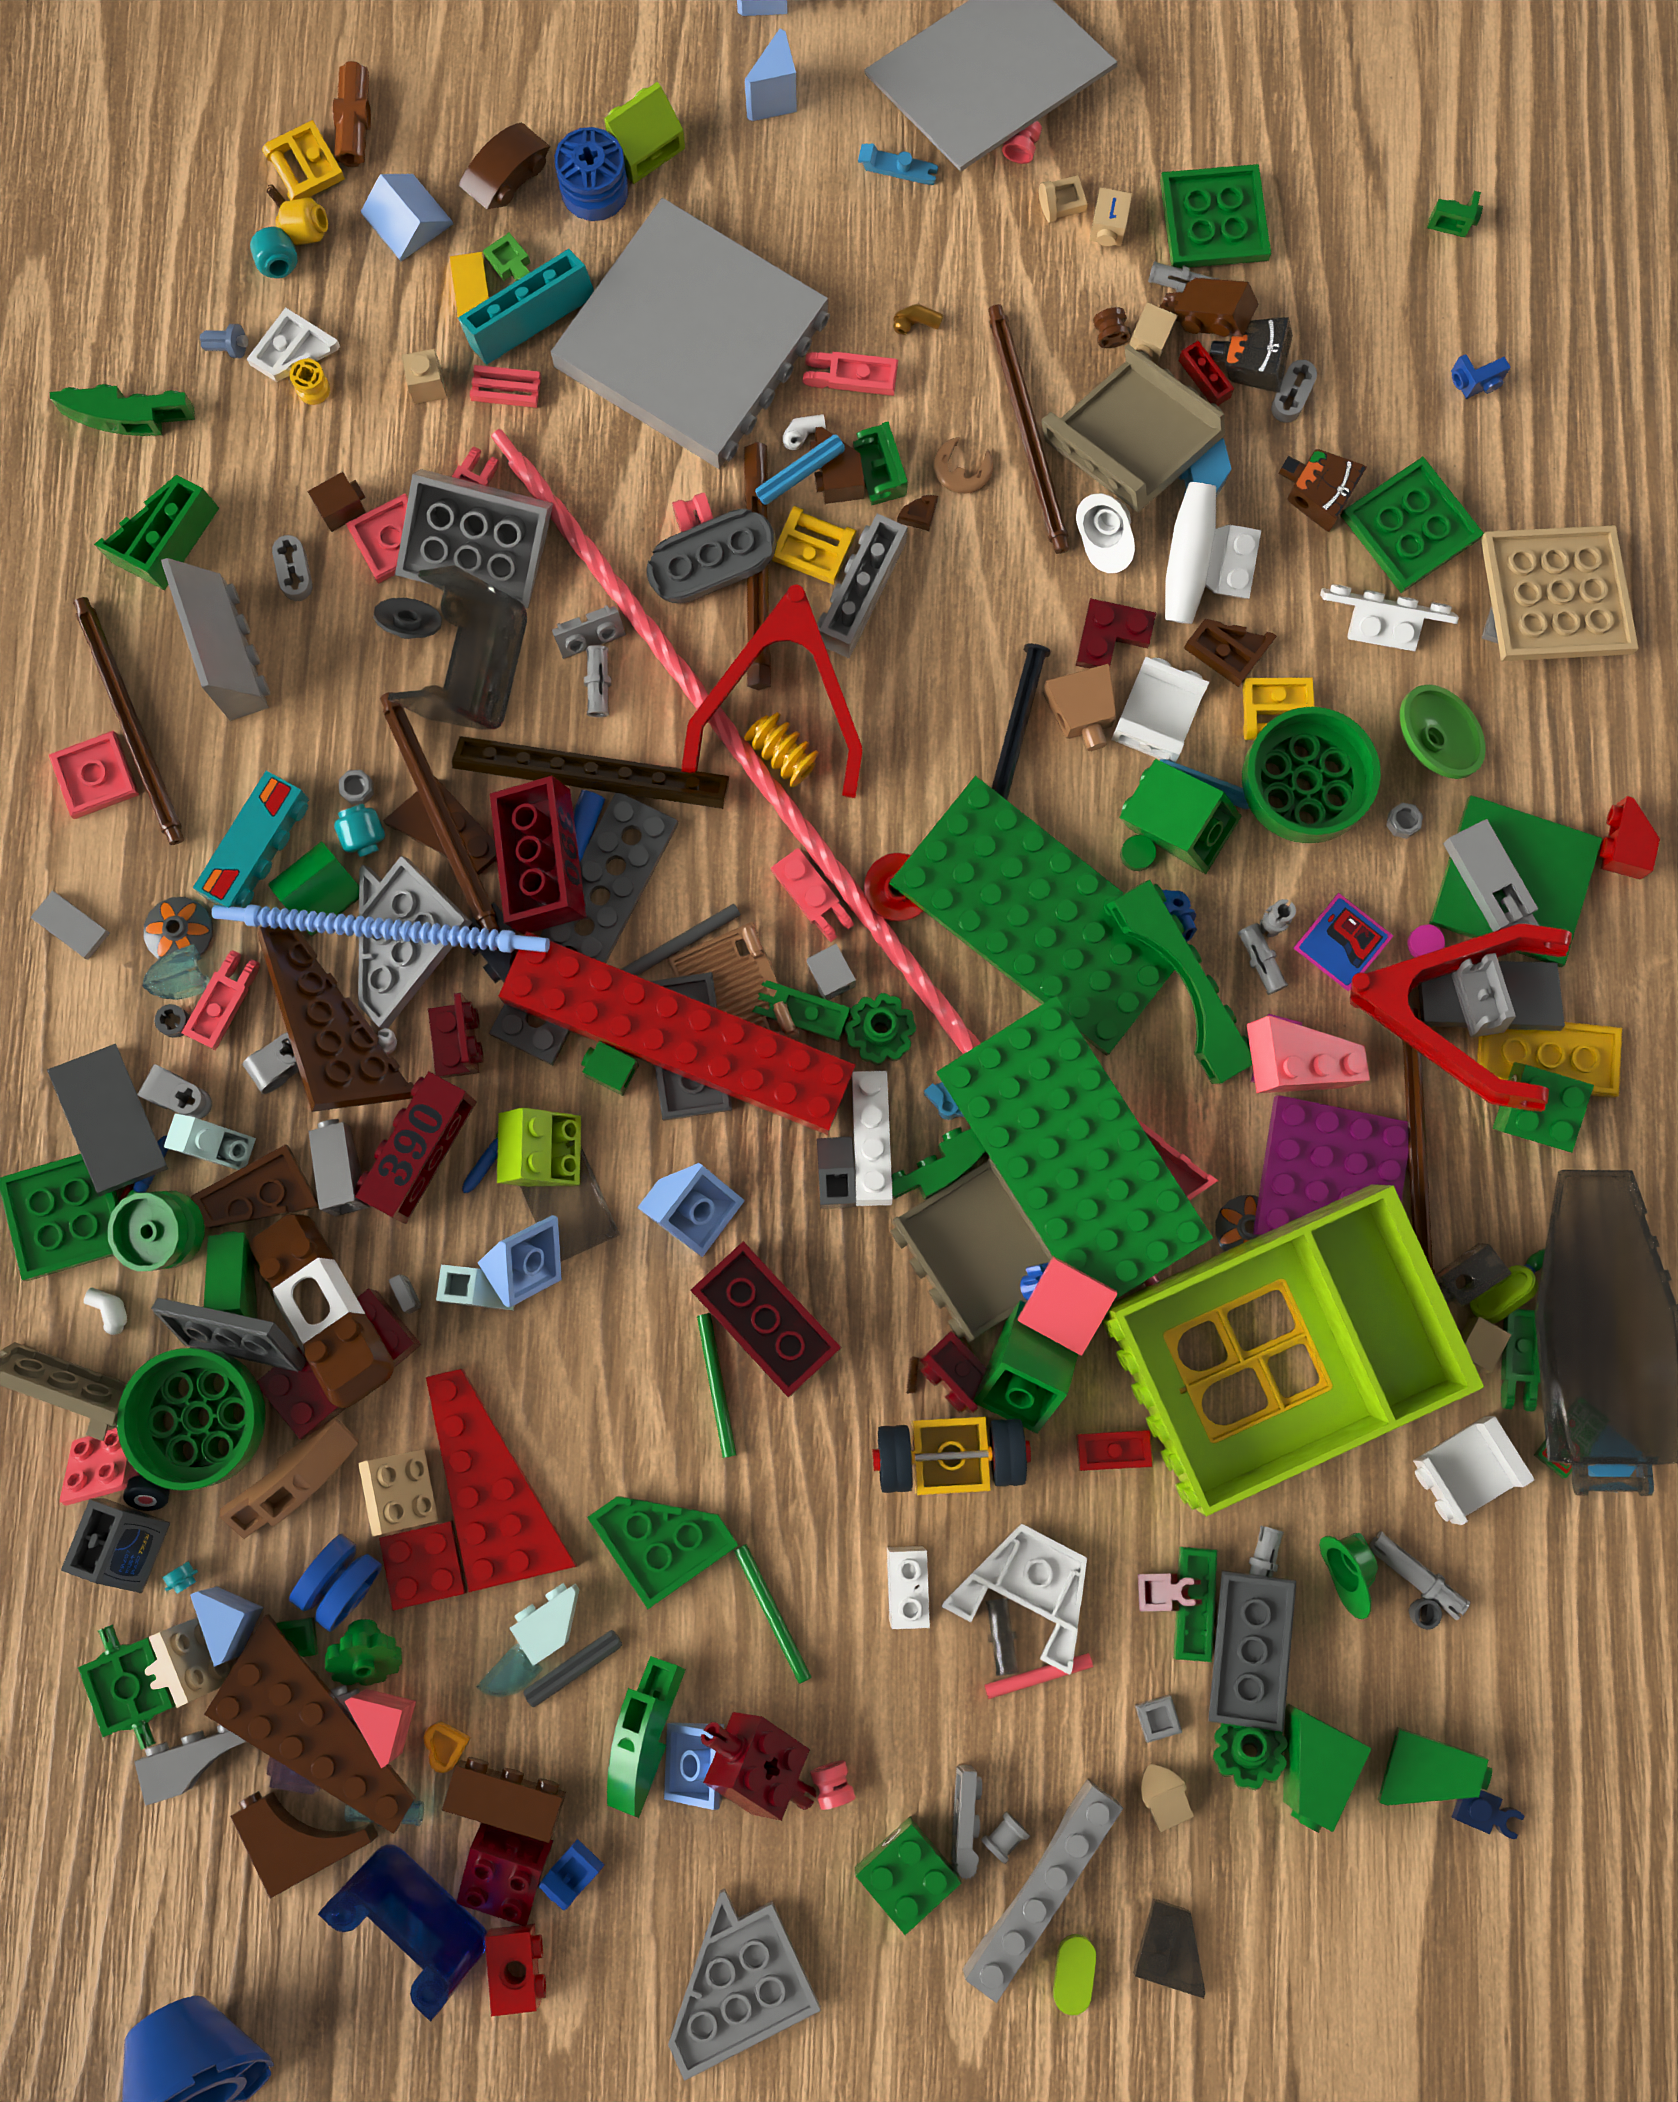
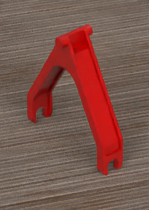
M794 584L788 588V591L689 720L681 771L686 773L698 771L704 726L764 648L776 642L791 641L804 646L813 654L849 750L842 796L856 798L862 759V744L806 593L801 585Z
M1516 924L1366 974L1357 973L1352 978L1350 1004L1354 1008L1363 1010L1488 1103L1529 1111H1544L1549 1097V1089L1547 1087L1499 1079L1416 1018L1408 1004V997L1418 984L1456 972L1461 963L1471 958L1472 964L1475 965L1480 963L1486 954L1496 953L1497 958L1516 951L1556 957L1566 956L1571 944L1572 933L1558 928Z

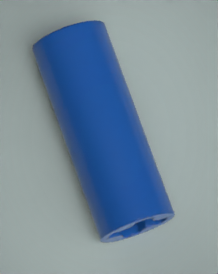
M581 790L573 811L580 862L590 842L605 802V798L587 790Z

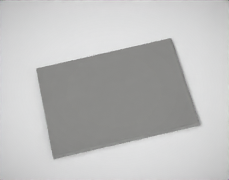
M969 0L864 69V72L961 172L1115 69L1117 61L1053 0Z

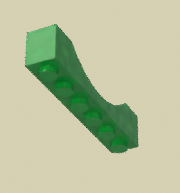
M1151 880L1145 881L1107 903V906L1125 935L1138 939L1159 952L1173 966L1183 980L1190 995L1196 1019L1194 1055L1211 1084H1221L1252 1065L1249 1039L1245 1035L1241 1036L1235 1026L1237 1019L1234 1012L1228 1005H1223L1217 995L1219 993L1217 983L1209 974L1206 975L1199 963L1202 962L1199 952L1192 944L1188 945L1184 939L1182 923L1176 915H1170L1164 904L1166 897L1162 889L1157 884L1153 885Z

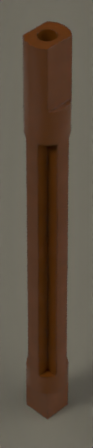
M755 442L744 447L746 509L758 514L760 513L768 520L767 505L760 501L755 492L756 488L768 481L767 445ZM768 565L759 573L747 578L748 642L769 616ZM769 646L764 648L748 669L747 687L756 690L771 687V654Z

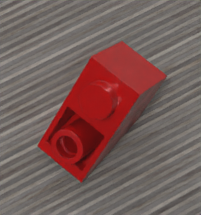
M1626 796L1616 805H1612L1608 812L1606 824L1610 825L1608 837L1604 838L1600 846L1599 856L1603 857L1600 869L1641 880L1653 872L1660 838L1633 797Z

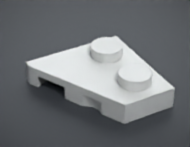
M285 307L248 356L247 361L250 366L278 382L290 376L291 367L295 362L306 358L318 361L340 348V344L337 339Z

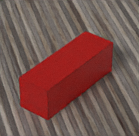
M1199 340L1181 351L1178 361L1210 404L1214 403L1219 406L1231 398L1234 387Z

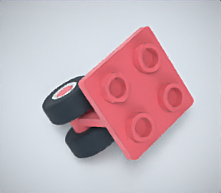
M117 1428L108 1430L104 1441L86 1436L72 1442L60 1496V1502L63 1505L75 1504L124 1490L123 1499L126 1504L137 1510L154 1511L163 1508L168 1503L170 1489L148 1481L133 1468L122 1450Z

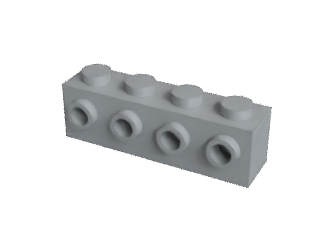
M878 513L871 526H865L859 539L861 546L856 555L852 554L845 567L844 573H846L842 584L837 583L830 598L832 605L828 613H822L817 623L827 649L850 658L903 551L907 539V526Z

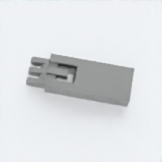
M1487 819L1449 837L1443 843L1493 932L1516 924L1539 926L1532 914L1538 910V907ZM1501 889L1506 897L1503 898L1500 902L1502 903V905L1505 904L1507 909L1509 910V912L1505 914L1503 913L1501 907L1499 906L1497 900L1493 895V893L1500 891Z

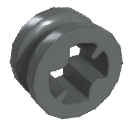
M168 1004L162 1006L157 1011L154 1022L156 1028L161 1033L171 1038H178L184 1035L181 1032L190 1016L181 1007ZM171 1013L181 1018L179 1025L175 1023V1029L165 1024L166 1018L171 1019L169 1016Z

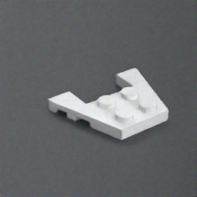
M1021 1523L944 1601L942 1607L971 1622L987 1589L990 1588L1056 1623L1040 1659L1070 1675L1073 1669L1087 1558Z

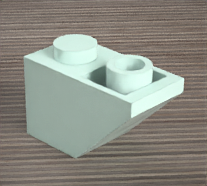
M175 1113L164 1148L240 1170L247 1166L256 1138L195 1117Z
M441 1264L436 1301L514 1311L515 1305L509 1308L503 1304L482 1269Z
M562 1583L545 1595L549 1602L538 1609L531 1604L514 1616L518 1623L509 1629L533 1666L569 1641L579 1594V1588L576 1583L568 1589Z

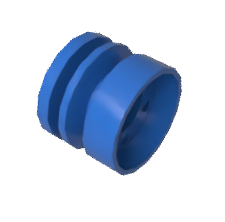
M595 127L579 128L568 133L559 142L554 155L555 169L564 204L575 216L588 221L605 220L616 215L625 205L629 194L623 149L618 140L606 130Z

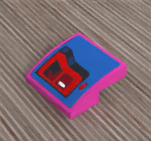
M1338 892L1293 948L1349 991L1353 976L1366 971L1393 935Z

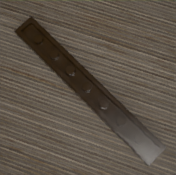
M463 736L459 737L452 758V768L532 781L553 776L566 786L724 809L729 786V776L699 771L686 773L682 772V769Z

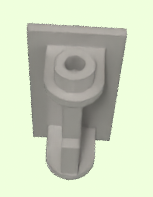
M606 605L604 608L585 614L588 621L583 623L579 617L561 624L558 623L557 628L552 629L562 658L564 659L585 651L588 646L601 645L625 636L626 633L616 607L609 608Z

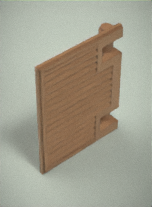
M753 921L668 958L675 978L712 972L717 1008L719 1010L771 1030L767 1020L768 1017L752 1012L755 1006L765 1009L770 1008L768 1002L758 999L760 996L758 995L759 992L772 997L777 992L761 984L765 983L766 980L779 984L765 949L760 943ZM741 940H745L750 953L741 957L736 945ZM781 1001L774 1004L773 1011L781 1027V1030L776 1033L791 1039L800 1036L789 1013L787 1003L784 1004Z

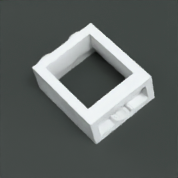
M923 1546L887 1547L889 1622L891 1628H930L927 1550Z

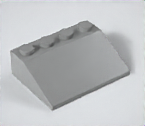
M420 469L412 474L395 575L528 609L547 537L553 503Z
M170 558L161 560L202 688L230 721L269 708L265 696L270 695V690L263 675L258 676L255 665L260 664V660L254 645H248L245 635L250 633V629L244 615H238L235 604L240 603V599L234 584H227L220 573Z

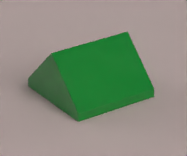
M322 841L268 883V886L289 912L292 909L298 910L299 913L302 910H306L308 914L311 911H315L317 914L325 912L327 916L329 913H334L337 917L359 899L358 883ZM306 929V931L311 937L318 932L317 929L314 932H309L308 929Z

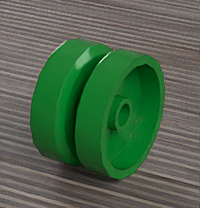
M178 1191L134 1193L120 1201L112 1211L108 1223V1242L114 1256L124 1266L135 1271H156L176 1268L188 1263L199 1252L205 1236L204 1219L198 1205L189 1196Z

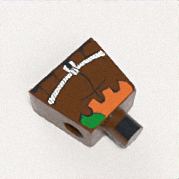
M1315 449L1306 465L1288 456L1278 474L1295 483L1287 498L1288 501L1324 530L1330 532L1367 467L1332 453Z

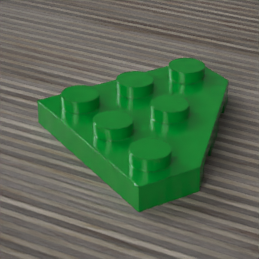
M617 1496L587 1517L647 1609L739 1546L719 1514Z

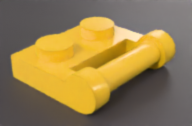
M313 120L268 141L262 148L268 161L273 162L287 187V196L290 201L310 198L345 180L342 170ZM292 150L307 177V180L301 183L296 179L284 157V153Z
M794 506L778 539L772 561L834 585L847 553L854 542L857 530L848 526L843 529L805 514L804 509ZM801 526L839 541V544L834 546L796 531V529Z
M1245 678L1242 682L1244 740H1255L1260 731L1268 724L1257 723V715H1281L1292 709L1314 707L1313 678Z

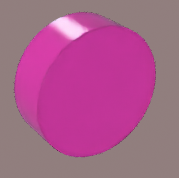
M1421 925L1410 933L1407 946L1411 955L1418 957L1444 948L1445 939L1437 927Z

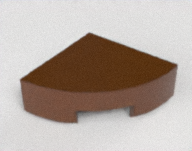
M924 495L908 505L906 504L900 511L897 522L930 531L938 496Z

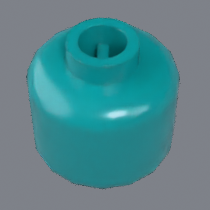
M272 226L265 227L254 234L250 242V249L256 268L266 277L278 279L288 276L296 268L298 262L297 252L290 237L281 228Z
M363 803L338 813L339 819L335 821L334 829L345 852L353 853L357 851L359 857H363L379 850L377 843L383 841L385 831L375 809L365 808Z

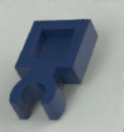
M1481 1789L1479 1797L1458 1799L1451 1817L1487 1834H1490L1493 1825H1496L1497 1830L1501 1834L1511 1839H1517L1518 1834L1507 1828V1820L1510 1817L1524 1820L1525 1816L1511 1807H1505L1500 1810L1503 1799Z

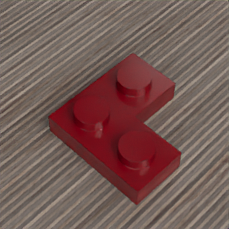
M1090 598L1075 666L1090 669L1109 664L1110 667L1115 642L1148 649L1156 612Z

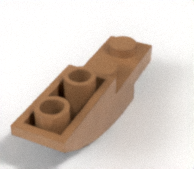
M334 1417L277 1459L278 1467L220 1508V1518L243 1539L267 1522L274 1527L303 1504L332 1476L358 1445V1438Z

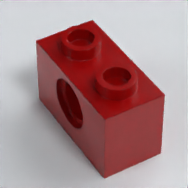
M535 1923L527 1924L526 1926L517 1925L491 1928L485 1936L491 2017L537 2011L541 1998H546L545 1974H539L538 1959L543 1958L542 1935H536ZM511 1961L521 1962L526 1968V1975L523 1977L513 1976L508 1970V1963Z

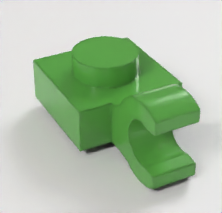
M510 232L483 250L485 259L503 281L511 276L517 281L530 273L525 267L530 264L529 256Z

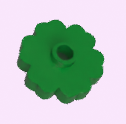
M881 993L876 997L875 1001L869 997L861 998L858 1004L850 1009L852 1021L846 1024L845 1033L848 1037V1046L852 1049H860L859 1055L861 1060L881 1065L886 1060V1057L891 1061H898L902 1058L903 1054H906L911 1049L909 1038L915 1034L916 1024L913 1012L909 1009H901L902 1002L900 998L890 997L886 993ZM877 1025H883L886 1027L887 1032L878 1033L874 1031V1028Z
M359 1619L350 1623L348 1630L340 1638V1644L328 1646L327 1653L325 1654V1670L331 1673V1680L346 1686L357 1682L362 1686L384 1682L387 1679V1675L398 1673L402 1664V1649L396 1646V1639L381 1633L377 1623L370 1619Z
M1224 1723L1215 1732L1214 1741L1219 1747L1213 1753V1760L1218 1765L1219 1773L1222 1776H1233L1234 1783L1238 1788H1249L1251 1790L1260 1789L1264 1780L1270 1783L1278 1780L1281 1772L1287 1765V1761L1282 1755L1288 1746L1283 1732ZM1245 1745H1253L1257 1751L1256 1756H1247L1243 1752V1747Z

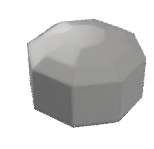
M348 770L339 779V793L351 805L365 804L374 795L373 781L362 770Z
M1402 802L1388 813L1386 826L1394 836L1407 839L1421 829L1423 815L1416 805Z

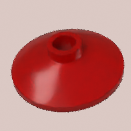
M891 853L882 856L871 865L864 881L866 900L873 911L885 919L907 921L917 917L924 911L903 894H893L891 891L892 885L889 884L891 879L911 856L909 854Z

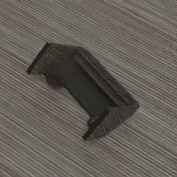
M455 565L420 570L418 578L443 591L441 600L442 614L449 623L458 627L443 688L437 685H430L422 690L389 693L388 700L429 720L480 730L497 729L504 721L527 625L526 609L517 599Z

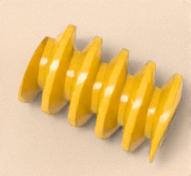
M779 712L771 716L761 717L749 728L744 739L746 741L753 740V749L757 751L762 750L761 755L764 760L772 759L771 766L773 769L778 770L782 768L781 777L783 779L791 778V787L799 785L814 769L816 765L815 760L819 752L815 750L806 754L805 751L809 746V742L804 741L797 745L796 741L800 733L795 731L787 735L786 732L790 727V723L785 722L778 726L777 722L781 716Z

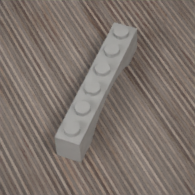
M346 1685L331 1689V1692L351 1715L349 1717L358 1727L344 1701L359 1693V1688L347 1691ZM218 1725V1733L205 1737L202 1730L181 1737L182 1744L172 1748L168 1747L167 1742L146 1748V1756L134 1761L145 1806L181 1795L192 1789L202 1773L219 1756L246 1741L223 1726Z
M1088 1779L1066 1810L1055 1835L1034 1871L1004 1914L983 1937L963 1968L965 1980L996 2003L1123 1810V1807L1116 1799Z

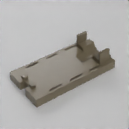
M16 1342L0 1351L1 1386L90 1418L86 1435L104 1441L108 1426L113 1428L117 1426L118 1406L127 1385L126 1382Z

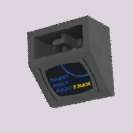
M106 1498L89 1499L61 1571L96 1584L143 1593L170 1522Z

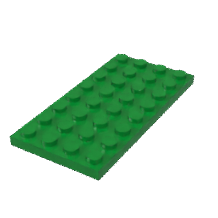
M976 775L889 883L1040 1004H1044L1057 996L1083 1038L1106 1056L1111 1053L1175 970L1155 949L1122 932L1107 906V903L1124 894L1120 889Z
M1057 996L936 1072L1052 1256L1116 1290L1118 1294L1115 1299L1213 1239L1211 1233Z

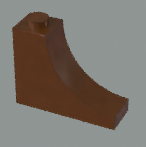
M259 1791L238 1802L241 1809L230 1816L270 1899L366 1846L379 1836L372 1822L346 1831H326L306 1825L292 1816L282 1806L274 1792L264 1797L261 1796Z

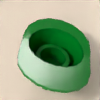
M1353 1533L1340 1540L1331 1536L1321 1538L1319 1543L1320 1552L1330 1571L1341 1602L1355 1618L1362 1620L1369 1617L1371 1597L1368 1588L1375 1581L1378 1564L1364 1536L1361 1533Z

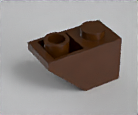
M815 427V440L810 441V451L833 434L823 427ZM844 442V452L819 468V472H814L817 493L823 492L825 504L864 499L865 483L860 453Z

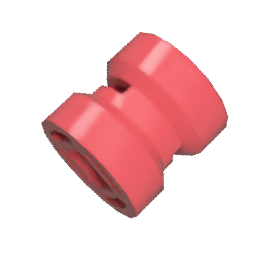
M1036 121L1004 142L1002 148L1003 155L1012 162L1020 164L1031 162L1036 150L1034 143L1039 140L1042 131L1041 124Z
M704 492L694 495L693 499L689 501L681 499L672 502L680 532L687 531L692 527L713 519Z
M844 1760L828 1763L810 1771L812 1781L818 1786L820 1792L817 1799L821 1810L847 1804L856 1798L853 1787L847 1783L848 1769Z

